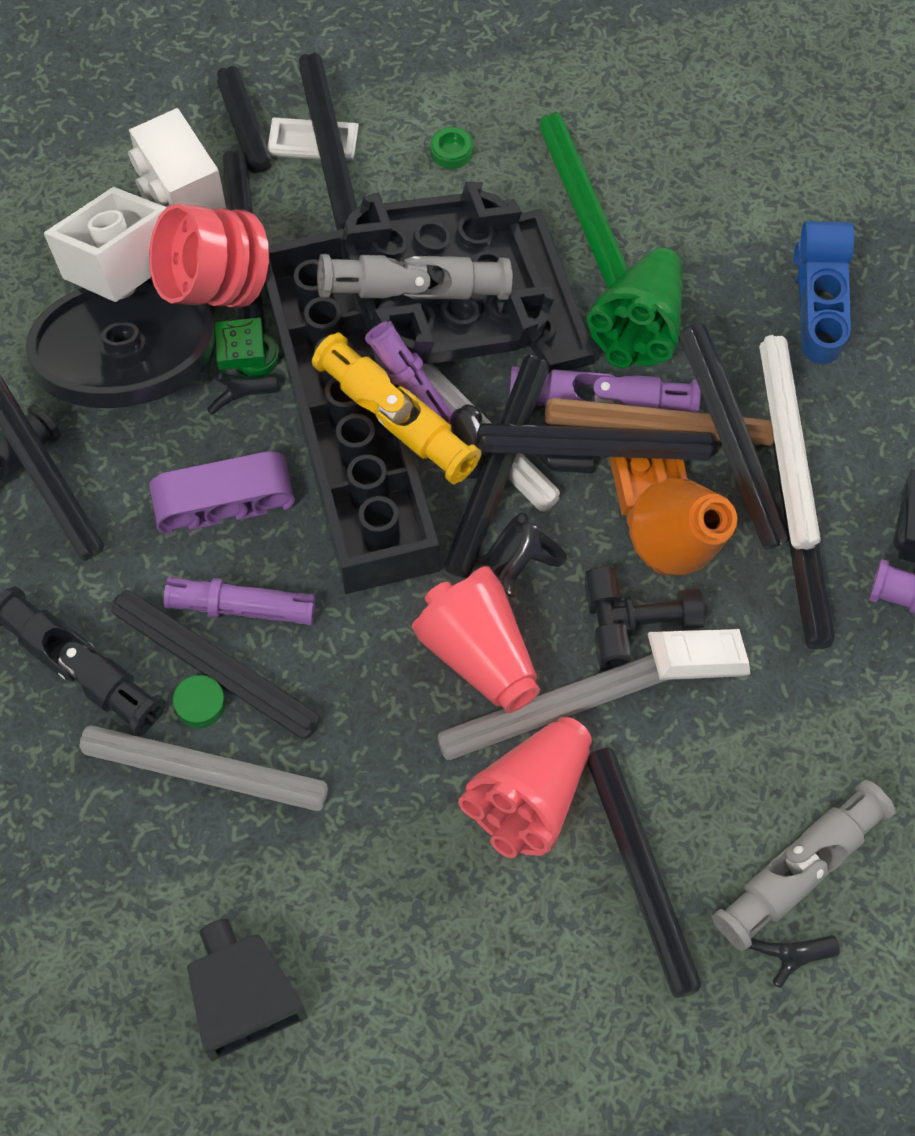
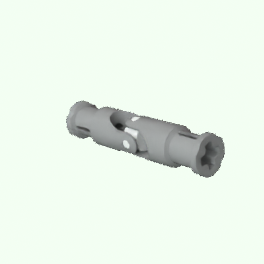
M320 254L317 270L318 292L321 298H329L331 293H358L360 298H388L403 294L410 298L469 299L471 295H496L499 300H508L512 290L513 279L509 258H499L497 262H472L470 257L413 256L404 259V262H398L384 255H360L359 260L331 259L327 254ZM426 265L441 267L443 274L439 284L427 290L430 285V276L427 273Z
M866 779L860 782L855 787L856 793L839 808L832 807L803 832L801 837L745 884V893L726 910H717L711 916L718 930L736 949L742 952L752 945L750 939L770 921L778 922L830 872L840 866L865 842L864 836L881 820L887 821L896 814L891 799L879 786ZM789 870L794 874L788 877L783 876Z

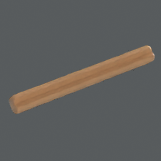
M561 398L549 399L545 408V421L550 425L709 432L713 436V441H720L711 415L706 413ZM743 417L753 445H773L775 440L771 420Z

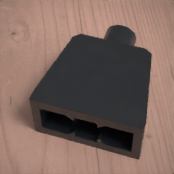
M229 919L216 920L200 929L199 934L207 956L191 962L187 965L202 1045L211 1062L308 1019L300 997L259 934L252 935L238 942Z

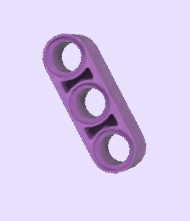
M272 451L166 472L154 477L149 484L156 526L159 532L164 534H173L172 529L186 526L189 527V530L220 524L219 519L236 516V520L263 515L267 514V509L283 506V510H287L295 502L286 458L283 454Z

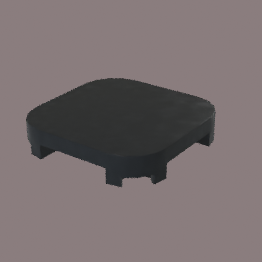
M465 182L462 194L383 203L380 193L377 192L364 196L362 204L350 213L348 219H346L341 240L343 260H359L360 255H384L398 262H404V259L413 256L470 257L472 262H497L499 258L510 259L513 279L512 290L508 300H499L496 295H471L469 299L410 298L403 294L388 298H360L359 294L355 293L368 332L384 321H391L394 329L409 351L417 353L423 364L505 353L528 347L541 336L554 302L552 285L543 286L518 225L522 214L521 209L514 199L506 203L497 195L483 191V182ZM426 265L427 273L430 276V285L427 290L439 284L443 274L441 267Z

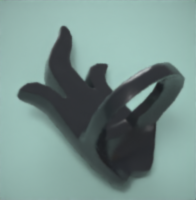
M524 512L517 514L508 523L485 555L477 557L478 563L491 568L504 587L506 595L513 598L515 597V581L530 559L554 567L562 566L567 560V554L547 535L541 533L536 524L528 522L527 513ZM542 548L546 550L551 556L545 554L542 551Z

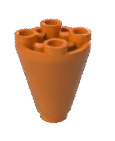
M670 478L652 484L637 498L635 505L629 509L627 514V524L635 552L647 566L661 575L683 576L703 569L717 556L736 529L737 513L727 498L689 479Z

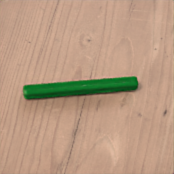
M557 112L544 115L540 119V131L607 288H609L629 269L562 115Z

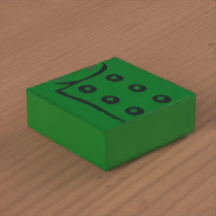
M261 318L215 322L216 354L219 370L265 365Z

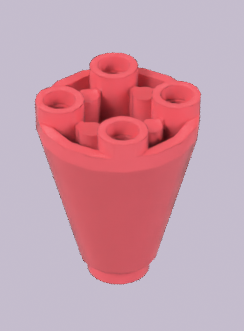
M488 566L481 567L467 579L453 586L450 582H443L432 588L425 596L428 606L411 626L422 644L495 706H502L506 713L518 711L534 700L540 692V688L535 683L537 675L505 589L491 568Z
M561 717L557 722H551L470 779L466 785L465 792L459 798V806L467 816L475 819L487 833L492 835L490 841L497 852L505 857L515 858L519 852L525 855L541 856L552 850L557 843L590 753L589 746L592 743V738L589 731L577 720Z

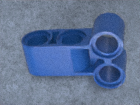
M804 221L801 241L796 242L793 264H798V276L794 278V281L799 283L801 348L807 359L814 363L828 364L837 360L850 336L849 264L851 263L854 249V227L852 222ZM814 291H827L834 299H821ZM816 333H828L834 338L835 343L822 342L817 338Z

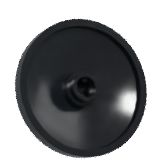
M150 278L138 286L132 295L119 299L116 302L85 288H80L63 296L46 308L34 321L27 336L26 352L35 380L52 396L84 407L122 408L160 399L190 383L205 369L211 360L216 346L213 317L206 303L201 305L171 304L161 298Z

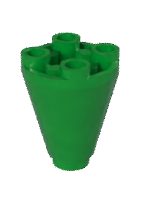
M656 248L645 254L605 290L592 305L586 319L591 336L601 350L606 353V360L614 367L627 368L631 364L653 366L668 361L672 357L680 334L683 287L682 262L674 251L667 248Z

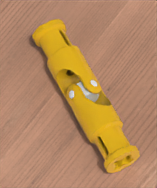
M340 332L329 335L320 343L312 358V366L320 372L327 371L341 383V390L361 407L375 413L378 421L422 459L430 458L446 472L445 478L454 485L463 481L474 470L481 457V450L474 444L467 446L451 432V425L409 390L401 386L396 388L392 385L387 372L370 357L362 358L348 346L347 338ZM415 406L421 412L418 418L409 425L402 426L409 420L410 411Z

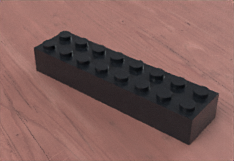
M344 229L268 245L269 265L264 287L345 594L440 572V551L412 450L378 421L375 413L361 407L341 390V383L327 371L320 372L312 366V358L320 343L329 335L340 332L347 338L348 346L362 358L370 357L387 371L380 358L365 340L368 329L355 293H331L329 298H321L319 296L317 270L320 254H327L331 259L343 260L341 240Z

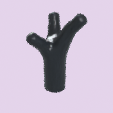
M218 372L215 375V379L226 385L227 390L214 400L207 408V411L213 415L223 405L248 395L277 393L276 374L234 377Z
M834 935L793 943H769L752 939V945L749 947L752 950L778 957L781 960L782 966L773 980V984L778 988H781L788 977L801 966L813 961L836 957L840 954L839 944Z

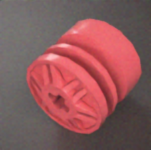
M180 203L168 206L160 214L151 235L149 266L154 287L162 299L171 304L201 305L208 303L218 307L225 305L227 307L240 308L249 306L259 296L266 281L269 249L264 227L255 214L245 210L235 209L231 211L226 208L212 210L205 206Z

